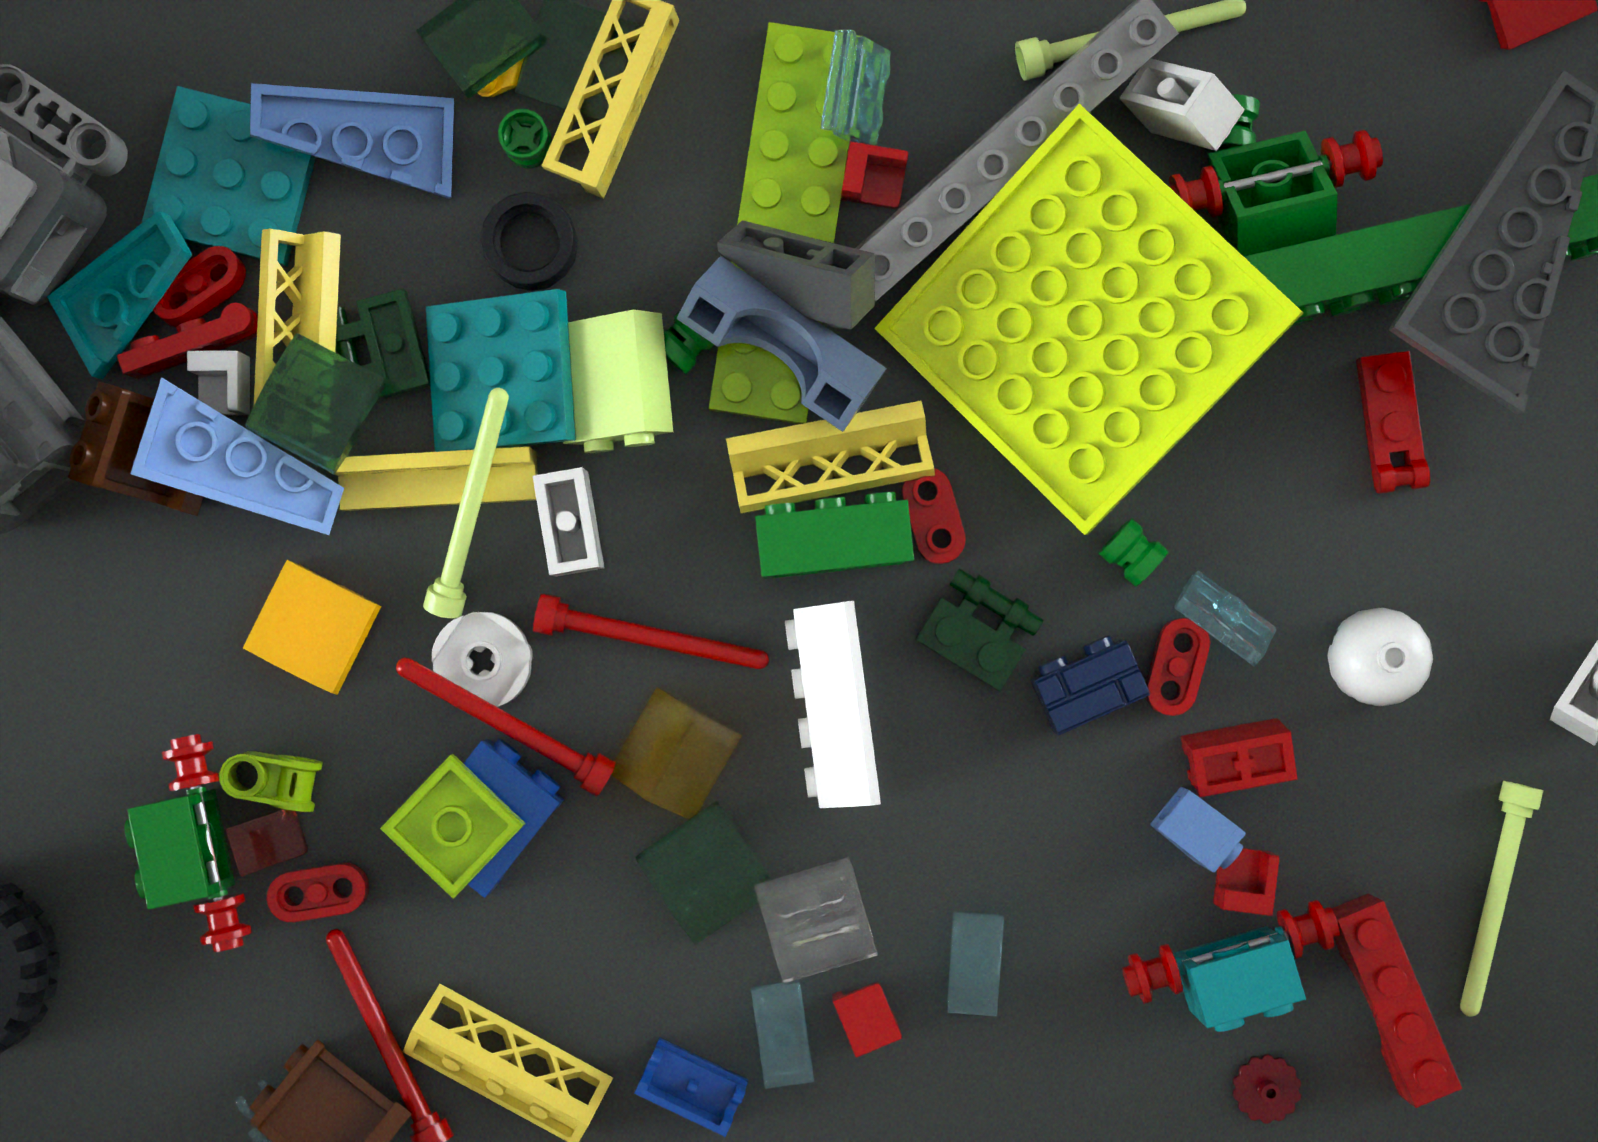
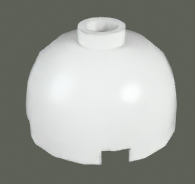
M1387 608L1362 610L1351 615L1339 625L1333 643L1329 646L1327 656L1330 673L1340 690L1359 702L1380 707L1401 703L1419 692L1429 678L1433 662L1431 643L1421 625L1406 614Z

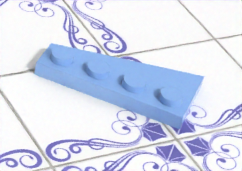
M161 377L130 473L131 475L323 534H330L344 487Z

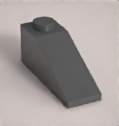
M743 220L717 242L718 252L806 318L827 323L833 328L852 329L875 306L874 253Z

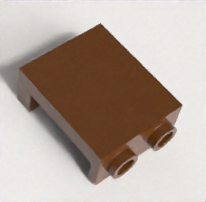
M98 381L95 392L92 393L86 404V421L80 440L74 445L70 454L71 468L68 478L92 487L103 488L198 516L203 496L130 474L154 398Z
M318 1039L310 1048L302 1043L284 1064L283 1068L289 1074L276 1089L268 1084L249 1107L255 1113L250 1120V1125L271 1142H390L412 1114L397 1101L395 1103L391 1102L327 1051L325 1045Z

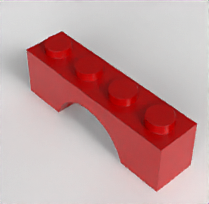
M1365 894L1332 908L1340 930V935L1333 938L1342 959L1355 976L1373 1013L1381 1037L1382 1045L1380 1050L1399 1095L1415 1108H1418L1463 1089L1385 902L1373 895Z

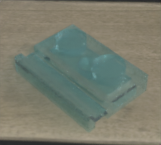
M852 29L835 30L821 129L831 130L833 135L849 142L877 146L879 129L883 123L882 108L886 81L890 75L891 51L864 36H856V31Z

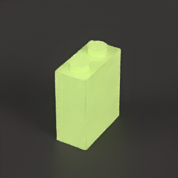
M633 309L568 322L576 440L566 441L563 444L584 445V453H600L613 451V442L624 440L625 447L646 446L655 444L654 435L672 433L673 422L662 313Z

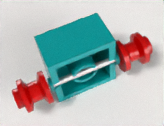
M1318 900L1308 902L1307 913L1293 917L1287 909L1277 911L1279 927H1276L1275 931L1268 926H1264L1176 953L1172 952L1168 944L1159 946L1158 957L1143 961L1137 953L1128 955L1130 965L1122 967L1124 980L1130 996L1139 995L1143 1004L1152 1002L1153 990L1168 986L1175 995L1184 992L1189 1011L1207 1029L1214 1027L1217 1032L1241 1027L1245 1024V1017L1263 1012L1264 1017L1280 1016L1294 1009L1292 1003L1306 1000L1295 959L1302 958L1303 946L1316 942L1325 951L1334 948L1333 937L1340 935L1336 916L1330 906L1323 908Z

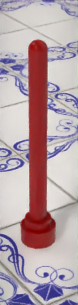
M541 593L538 600L533 623V632L553 636L554 631L564 633L565 629L754 669H763L769 663V656L763 650L570 610L569 604L561 603V597Z
M404 657L396 663V672L401 677L575 773L573 778L581 782L579 787L597 797L610 778L616 762L603 754L598 753L594 756L587 752L584 756L411 658Z
M340 929L329 931L326 935V943L407 1110L412 1113L411 1118L413 1122L410 1124V1128L413 1134L409 1136L411 1141L445 1142L449 1140L454 1134L446 1117L440 1119L437 1111L431 1112L344 932Z

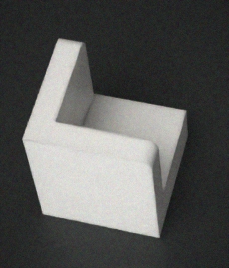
M187 351V371L198 375V400L223 415H250V357L239 351Z

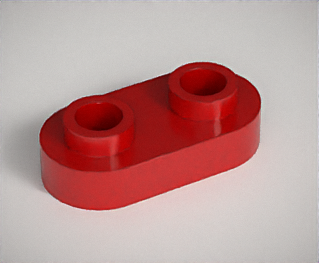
M213 246L204 250L184 265L153 311L164 322L173 327H177L190 320L199 319L234 295L242 287L246 277L244 263L232 250L224 246ZM187 300V302H186L185 304H183L182 306H180V304H181L182 302H184V301Z
M934 468L935 476H924L920 479L904 481L902 499H908L910 525L918 552L925 560L931 563L945 564L953 561L961 554L965 546L966 537L950 481L943 472ZM928 482L935 486L936 496L933 500L926 501L920 498L918 494L920 484ZM941 529L949 534L950 543L946 548H938L933 544L932 534L934 531Z
M1178 618L1171 620L1159 632L1146 679V685L1150 692V696H1147L1146 700L1155 711L1170 716L1183 714L1192 707L1196 700L1210 648V637L1205 627L1194 619ZM1180 633L1187 635L1190 640V646L1184 652H1179L1174 647V639ZM1167 681H1172L1177 686V694L1170 700L1165 699L1161 694V687Z
M348 862L293 870L278 876L272 881L267 891V905L276 918L285 922H299L347 914L359 908L367 899L369 880L360 867ZM345 878L351 882L353 889L349 896H344L338 891L337 883L339 879ZM292 886L300 888L303 892L304 898L300 904L292 902L289 898V890Z

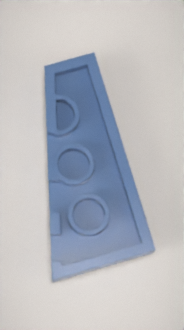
M251 83L250 137L451 199L454 98Z

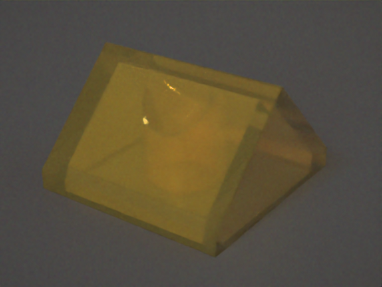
M656 687L614 760L616 765L611 775L646 801L694 821L742 735L663 689Z

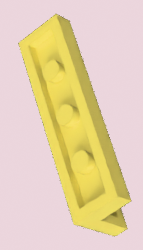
M612 0L542 163V167L545 170L580 183L586 192L604 199L678 26L679 18L673 5L661 0ZM626 1L650 10L643 27L627 34L623 33L618 20ZM614 29H616L619 37L610 40ZM637 40L633 52L631 53L628 44ZM623 46L629 60L624 72L605 80L599 67L603 55ZM595 74H596L597 77H598L599 83L594 84V85L591 86V83H592V81H593V78H594V76H595ZM618 85L612 98L609 89ZM604 92L609 104L605 117L585 125L580 112L584 100ZM577 119L580 128L571 131ZM599 131L593 143L589 134ZM584 137L590 153L582 171L558 162L566 144Z
M271 228L262 230L253 428L295 433L332 432L340 234L323 231L303 235ZM278 243L295 246V265L287 274L277 261ZM282 291L286 293L293 303L292 316L285 323L275 311V299ZM281 340L290 351V365L282 372L273 361V347ZM279 389L288 400L287 420L270 418L271 397Z
M922 401L859 412L843 432L826 420H818L726 438L740 513L765 509L766 505L797 503L920 479L924 476H935L926 435V420ZM914 444L918 445L921 458L919 463L901 466L889 459L896 448ZM862 455L873 462L867 472L863 474L852 475L841 469L846 460L853 456ZM813 464L825 471L817 483L804 485L792 478L802 466ZM766 474L776 480L768 492L747 496L745 477Z
M530 447L496 448L481 503L536 500L533 476L538 475L537 452ZM474 450L329 458V473L337 475L338 484L344 487L339 503L340 510L357 511L460 505Z
M442 984L438 985L416 1021L403 1049V1053L567 1142H579L613 1080V1077ZM440 1003H443L460 1013L464 1026L447 1029L432 1021L431 1018ZM492 1030L502 1035L507 1050L495 1053L487 1051L481 1047L477 1034ZM537 1054L546 1059L551 1074L538 1077L533 1076L525 1071L521 1057ZM579 1077L597 1087L588 1105L569 1095L565 1084L566 1080Z

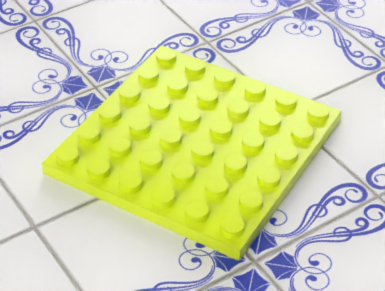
M1079 103L874 329L1084 535H1088L1298 320L1303 312Z

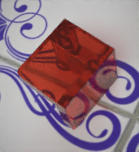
M283 809L225 829L241 877L308 852V846L296 811Z

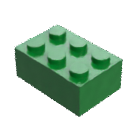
M895 492L865 495L864 504L846 506L845 497L815 500V509L796 511L795 503L766 505L765 515L755 516L761 576L763 579L910 564L914 561L908 499L896 501Z

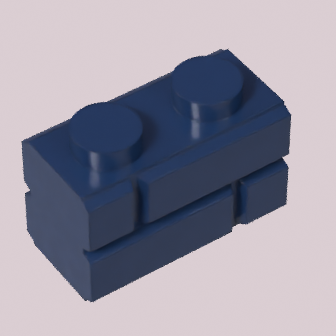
M1108 635L1083 646L1086 655L1068 663L1065 655L1038 666L1041 675L1031 679V683L1054 734H1064L1150 696L1149 689L1126 640H1119L1113 643L1111 636Z

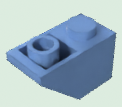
M1183 787L1177 790L1150 823L1153 828L1194 862L1213 873L1219 866L1225 869L1234 862L1243 849V845L1239 842L1246 834L1241 828L1193 792Z

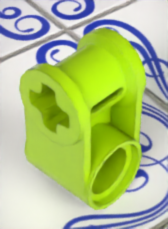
M247 751L232 756L223 763L219 772V782L222 789L229 796L237 799L266 803L286 810L314 812L315 803L311 801L316 772L322 770L323 762L305 757ZM242 761L251 763L257 770L258 779L252 788L243 786L237 779L236 770Z

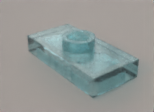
M1199 570L1189 578L1174 606L1176 610L1253 666L1265 656L1277 630L1274 625L1250 609L1239 597L1231 595Z
M953 911L947 1013L997 1016L1004 916L1002 914Z
M800 980L751 987L765 1089L814 1082Z

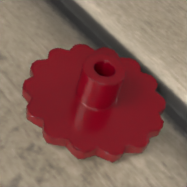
M1265 1054L1261 1058L1251 1057L1248 1064H1242L1239 1067V1074L1233 1079V1084L1236 1087L1233 1091V1097L1238 1101V1108L1241 1112L1247 1113L1248 1117L1253 1121L1260 1119L1265 1124L1271 1123L1273 1119L1278 1122L1282 1121L1286 1114H1292L1295 1111V1103L1301 1099V1094L1298 1091L1301 1087V1081L1296 1077L1295 1068L1287 1065L1286 1060L1282 1057L1273 1058L1270 1054Z

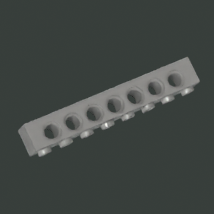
M1152 0L1133 1L855 247V249L874 253L875 301L987 204L1079 103L1088 112H1091L1179 34Z

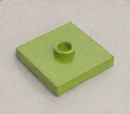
M451 754L380 829L454 899L526 823L454 754Z

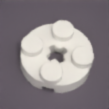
M473 612L456 618L442 629L432 648L434 672L496 707H500L515 699L526 686L531 674L533 651L528 644L525 634L513 621L500 614ZM488 648L493 653L490 660L495 664L491 672L484 669L478 675L471 670L475 662L469 656L473 650L483 652Z

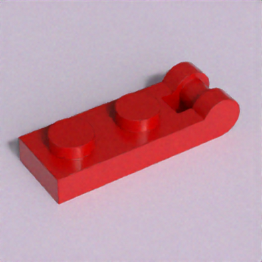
M230 303L225 306L221 317L207 323L204 318L184 322L176 327L178 333L162 339L158 335L137 339L130 343L131 350L117 355L122 372L139 380L186 363L187 351H219L257 336L258 313L241 303Z
M1410 351L1366 356L1356 359L1372 478L1376 492L1378 494L1394 492L1396 487L1409 485L1411 489L1429 487L1430 470L1424 455ZM1403 452L1405 466L1393 467L1390 461V453Z

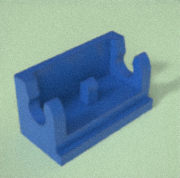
M659 1038L634 1094L726 1137L732 1125L736 1109L744 1098L749 1080Z

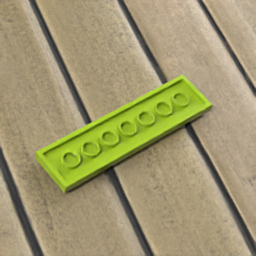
M768 23L737 225L743 220L834 243L866 37L779 23ZM730 343L718 347L709 403L710 411L794 424L807 422L808 408L801 404L802 392L800 384L792 370L780 358L763 348L751 344Z

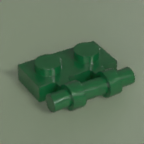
M404 288L356 301L361 320L352 323L348 322L345 307H337L335 350L341 372L337 373L340 389H346L350 407L369 403L365 384L377 380L380 396L383 398L431 386L408 293ZM366 338L372 363L360 366L354 342Z
M959 568L949 585L965 594L961 603L956 607L947 600L940 598L915 640L998 691H1001L1026 650L1009 638L1017 627L1034 636L1044 620L1030 612L1027 603L1018 598L1012 601L989 587L991 581L981 575L975 578ZM978 604L983 605L1003 618L996 630L971 616Z

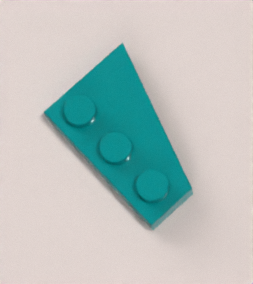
M158 210L47 296L92 377L104 379L117 361V355L124 351L192 256L188 245L171 216Z

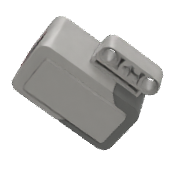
M10 64L0 65V293L31 306H40L49 301L47 296L62 285L103 225L107 216V207L104 199L86 186V182L93 173L99 176H112L118 173L126 164L128 150L125 142L114 132L18 67ZM22 83L20 97L16 101L8 103L7 95L9 90L14 85ZM57 115L72 125L73 128L70 130L69 135L52 125V118ZM33 133L70 158H56L34 142ZM99 139H105L106 148L104 153L98 158L90 159L89 150L92 144Z

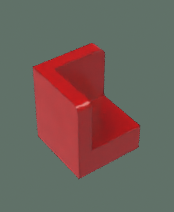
M850 141L841 200L897 209L900 204L909 152Z
M1243 848L1230 866L1225 869L1220 866L1218 867L1213 904L1222 910L1273 916L1279 855L1265 850Z
M878 982L843 995L842 990L832 994L834 1006L856 1058L902 1039L901 1030L895 1015L891 1011L883 989Z

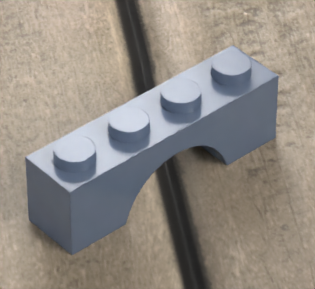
M722 256L694 284L676 318L717 347L730 343L751 344L763 348L780 358L792 370L800 384L802 392L801 404L842 432L863 406L887 369L818 321L806 318L752 276Z

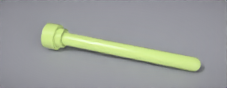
M1223 0L1167 14L1165 17L1177 32L1240 17L1245 13L1247 6L1244 0ZM1098 32L1051 44L1047 40L1039 41L1037 37L1017 41L1015 43V54L1022 79L1026 81L1044 76L1045 70L1053 69V63L1068 60Z
M494 388L488 395L442 575L436 578L434 584L429 585L427 588L423 607L429 613L439 617L459 618L463 613L467 596L463 592L464 585L460 581L509 400L508 393L502 388Z
M1504 780L1502 782L1498 800L1503 801L1501 811L1506 812L1460 1003L1462 1013L1469 1017L1476 1016L1481 1009L1526 817L1532 818L1533 810H1539L1544 790Z

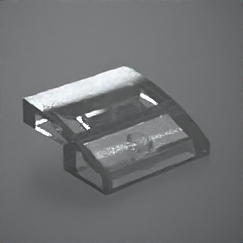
M850 857L754 885L783 984L878 956Z

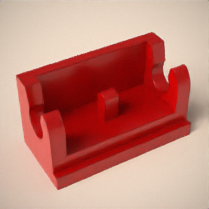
M1277 718L1181 736L1182 749L1185 755L1188 756L1190 763L1187 775L1191 784L1196 789L1199 798L1298 780L1291 731Z

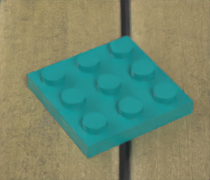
M177 86L142 223L160 210L171 216L186 242L206 247L224 246L235 254L260 260L262 230L271 228L292 233L297 232L316 157L250 137L251 104ZM278 243L277 261L280 265L288 267L293 245Z
M552 289L426 306L435 452L474 450L488 395L494 388L504 389L509 396L496 448L576 440L566 291Z

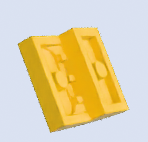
M286 560L243 649L321 689L338 695L382 606L345 586L333 583L298 563Z

